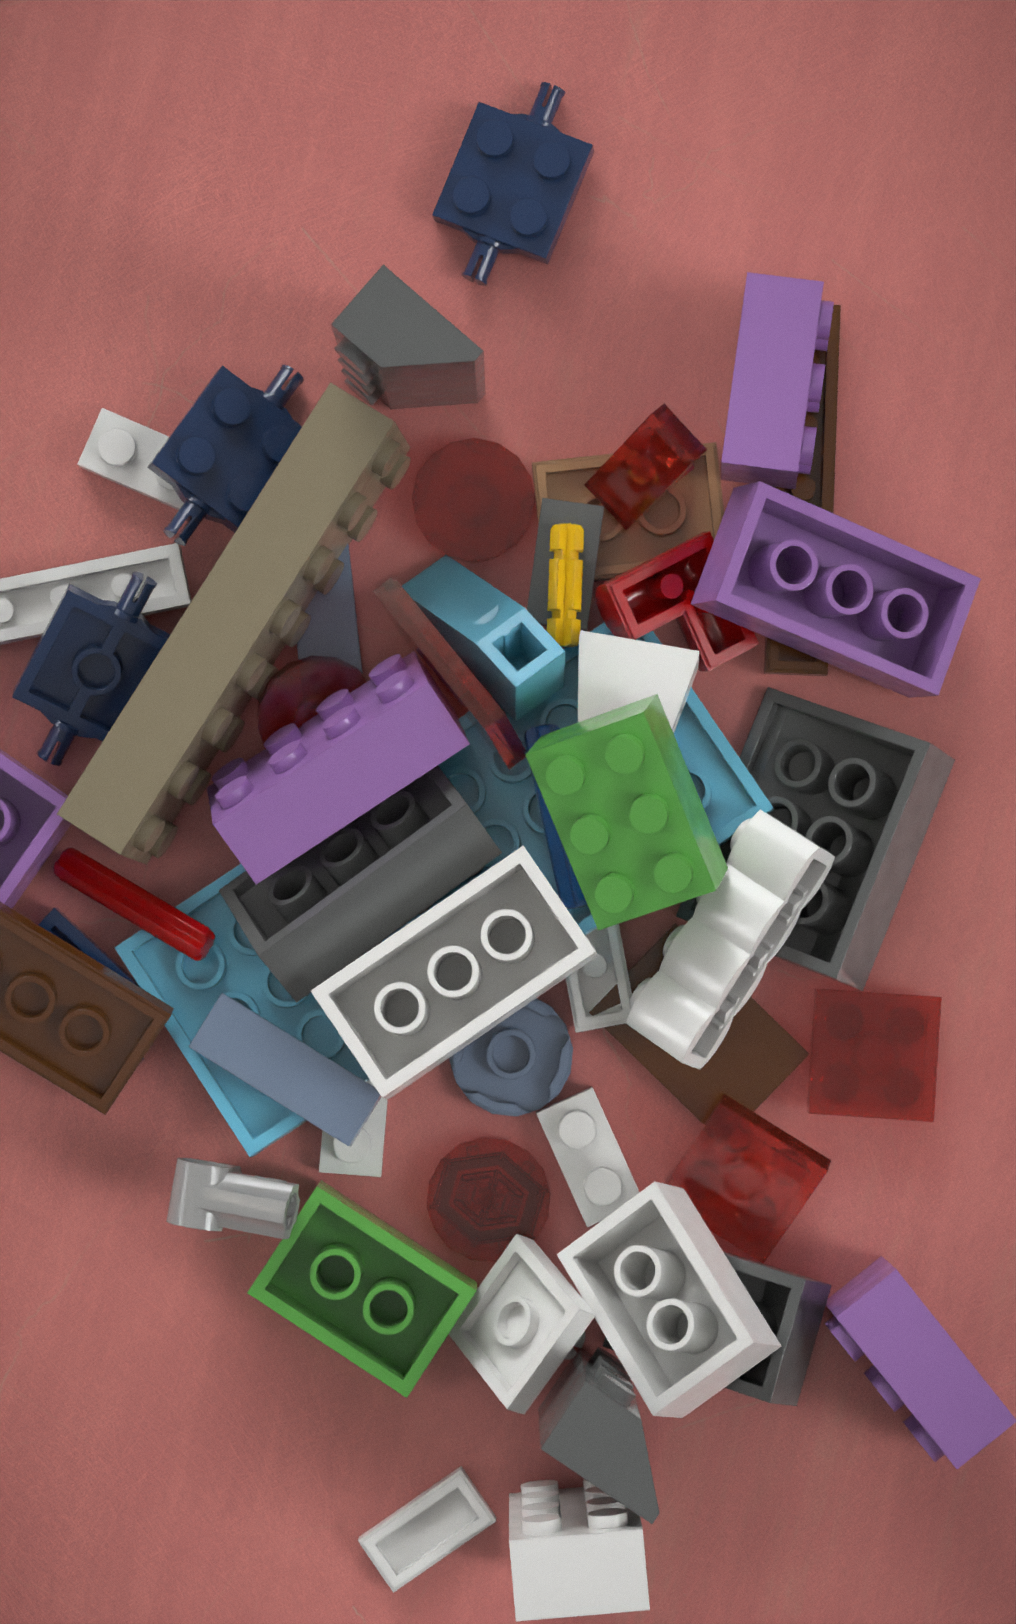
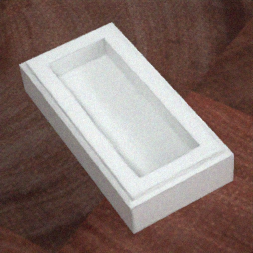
M460 1466L359 1536L358 1542L394 1593L495 1523L496 1516L462 1466Z

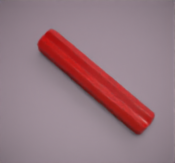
M74 847L66 848L55 862L53 872L61 881L195 961L202 960L214 945L216 936L209 927Z

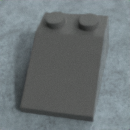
M724 1252L782 1346L725 1388L768 1403L797 1406L832 1285ZM605 1336L603 1347L613 1350Z

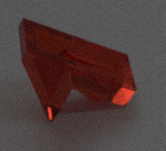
M664 403L646 418L584 485L621 526L627 530L694 469V463L707 449Z

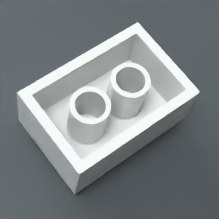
M654 1181L557 1254L582 1298L595 1312V1320L653 1416L685 1417L782 1347L684 1188Z

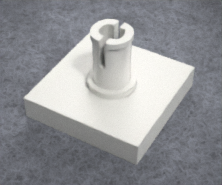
M516 1234L477 1288L476 1293L451 1329L449 1336L506 1409L525 1414L563 1360H570L577 1354L573 1346L579 1348L583 1346L585 1330L596 1314L533 1239Z

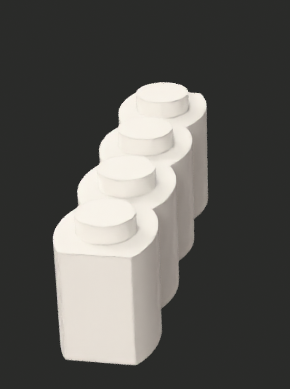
M759 810L752 819L749 818L743 821L735 830L730 842L731 852L726 863L728 870L717 890L696 897L698 904L693 917L685 925L677 927L667 938L663 947L664 958L659 971L652 978L642 981L630 999L629 1006L631 1010L626 1024L681 1063L697 1069H701L710 1060L722 1043L731 1026L733 1017L741 1010L755 991L765 972L767 963L778 953L788 939L801 910L821 887L835 858L834 855L762 810Z

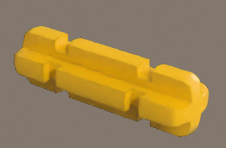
M571 523L555 524L550 529V552H554V559H549L547 611H552V618L547 619V632L561 647L565 648L578 646L581 630V620L576 619L577 612H581L583 560H579V553H583L584 529L580 525Z

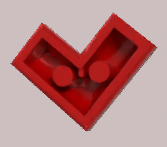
M710 531L702 532L596 587L595 598L597 607L606 626L614 636L636 640L676 619L689 649L699 651V671H710L759 645L754 631L690 605L714 542Z

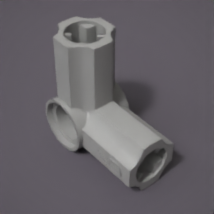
M177 1158L166 1222L199 1230L222 1231L223 1228L274 1238L288 1239L297 1220L300 1203L299 1184L289 1183L281 1179L242 1174L240 1166L192 1158Z

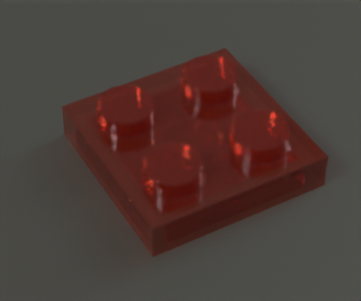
M815 988L807 1113L934 1122L942 997Z
M723 1094L664 1184L684 1188L710 1231L764 1264L828 1172L831 1160Z

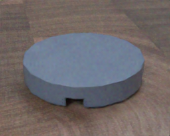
M536 998L451 1056L449 1061L456 1083L472 1103L492 1114L520 1116L541 1109L559 1095L571 1073L573 1046L567 1026L550 1005Z

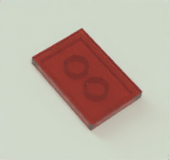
M390 578L373 592L402 638L416 652L423 664L506 767L510 770L526 757V749L504 711L396 579L393 581Z

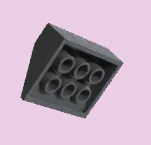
M768 687L739 758L773 806V811L769 815L835 856L824 882L813 898L801 910L791 934L775 957L863 991L955 759L927 741ZM731 839L719 846L726 863L731 852ZM696 898L681 902L676 917L689 921L693 917L698 904Z

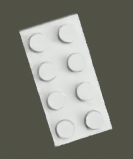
M522 846L312 989L311 993L381 1097L390 1099L598 955L528 851Z
M583 1479L584 1487L558 1489V1481L555 1480L530 1481L520 1485L521 1492L509 1493V1548L516 1622L650 1610L643 1527L639 1515L586 1479Z

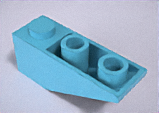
M448 555L443 556L398 588V594L515 722L564 687L565 650L525 607Z

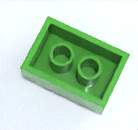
M658 694L542 735L525 754L598 931L717 890L728 867Z
M321 1180L298 1214L290 1238L281 1240L247 1293L407 1398L476 1293L477 1282Z

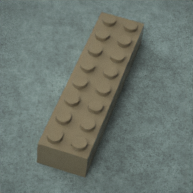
M330 382L57 815L118 854L147 865L152 855L160 858L166 852L176 836L178 827L173 822L185 803L189 805L195 804L207 788L211 774L206 770L219 750L224 753L227 752L241 734L245 722L240 719V716L252 697L257 700L261 699L271 687L278 672V668L273 666L281 651L285 645L295 646L305 633L311 620V615L305 612L317 591L326 595L338 581L344 568V563L338 560L346 545L350 544L352 539L360 542L366 536L376 519L378 511L373 506L385 487L391 490L394 489L405 475L411 458L406 454L411 447L395 421Z

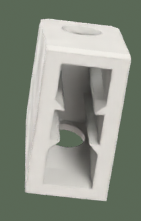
M580 630L578 722L658 694L674 733L698 670L699 651Z

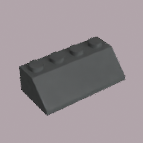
M384 264L331 324L337 346L334 349L340 355L339 363L344 367L341 372L347 377L344 382L371 406L378 399L390 409L478 403L486 394L484 351Z
M437 765L258 884H255L247 871H245L221 888L219 892L260 959L297 1003L310 994L312 989L380 944L386 937L412 918L427 911L434 902L460 883L479 873L486 864L502 854V852Z
M598 1347L592 1355L583 1348H579L577 1354L570 1360L538 1408L540 1448L653 1524L660 1512L641 1416L633 1390L634 1386L630 1381L631 1378L620 1360L604 1349Z

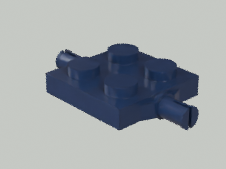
M541 82L540 90L529 115L511 114L479 102L432 214L436 222L464 232L476 243L465 272L462 274L465 279L473 283L476 280L479 285H487L488 277L498 253L522 254L545 264H548L595 152L592 144L563 134L552 124L560 102L566 93L556 85H554L552 90L550 83Z
M222 365L147 466V468L169 483L181 501L184 502L171 522L163 530L171 538L177 533L185 520L187 521L175 538V543L186 546L187 541L204 518L221 523L234 533L242 523L302 428L299 423L293 420L288 410L284 408L296 389L304 381L302 375L297 372L290 378L283 390L281 389L294 369L292 367L282 365L280 371L263 392L262 390L250 387Z
M134 571L118 603L102 600L69 583L12 694L13 698L39 710L53 724L41 749L37 752L38 756L47 762L58 741L59 743L52 754L50 763L56 766L62 764V760L75 736L95 738L103 742L171 635L151 625L141 615L151 593L157 586V582L147 576L138 595L134 597L143 582L144 576L143 573Z

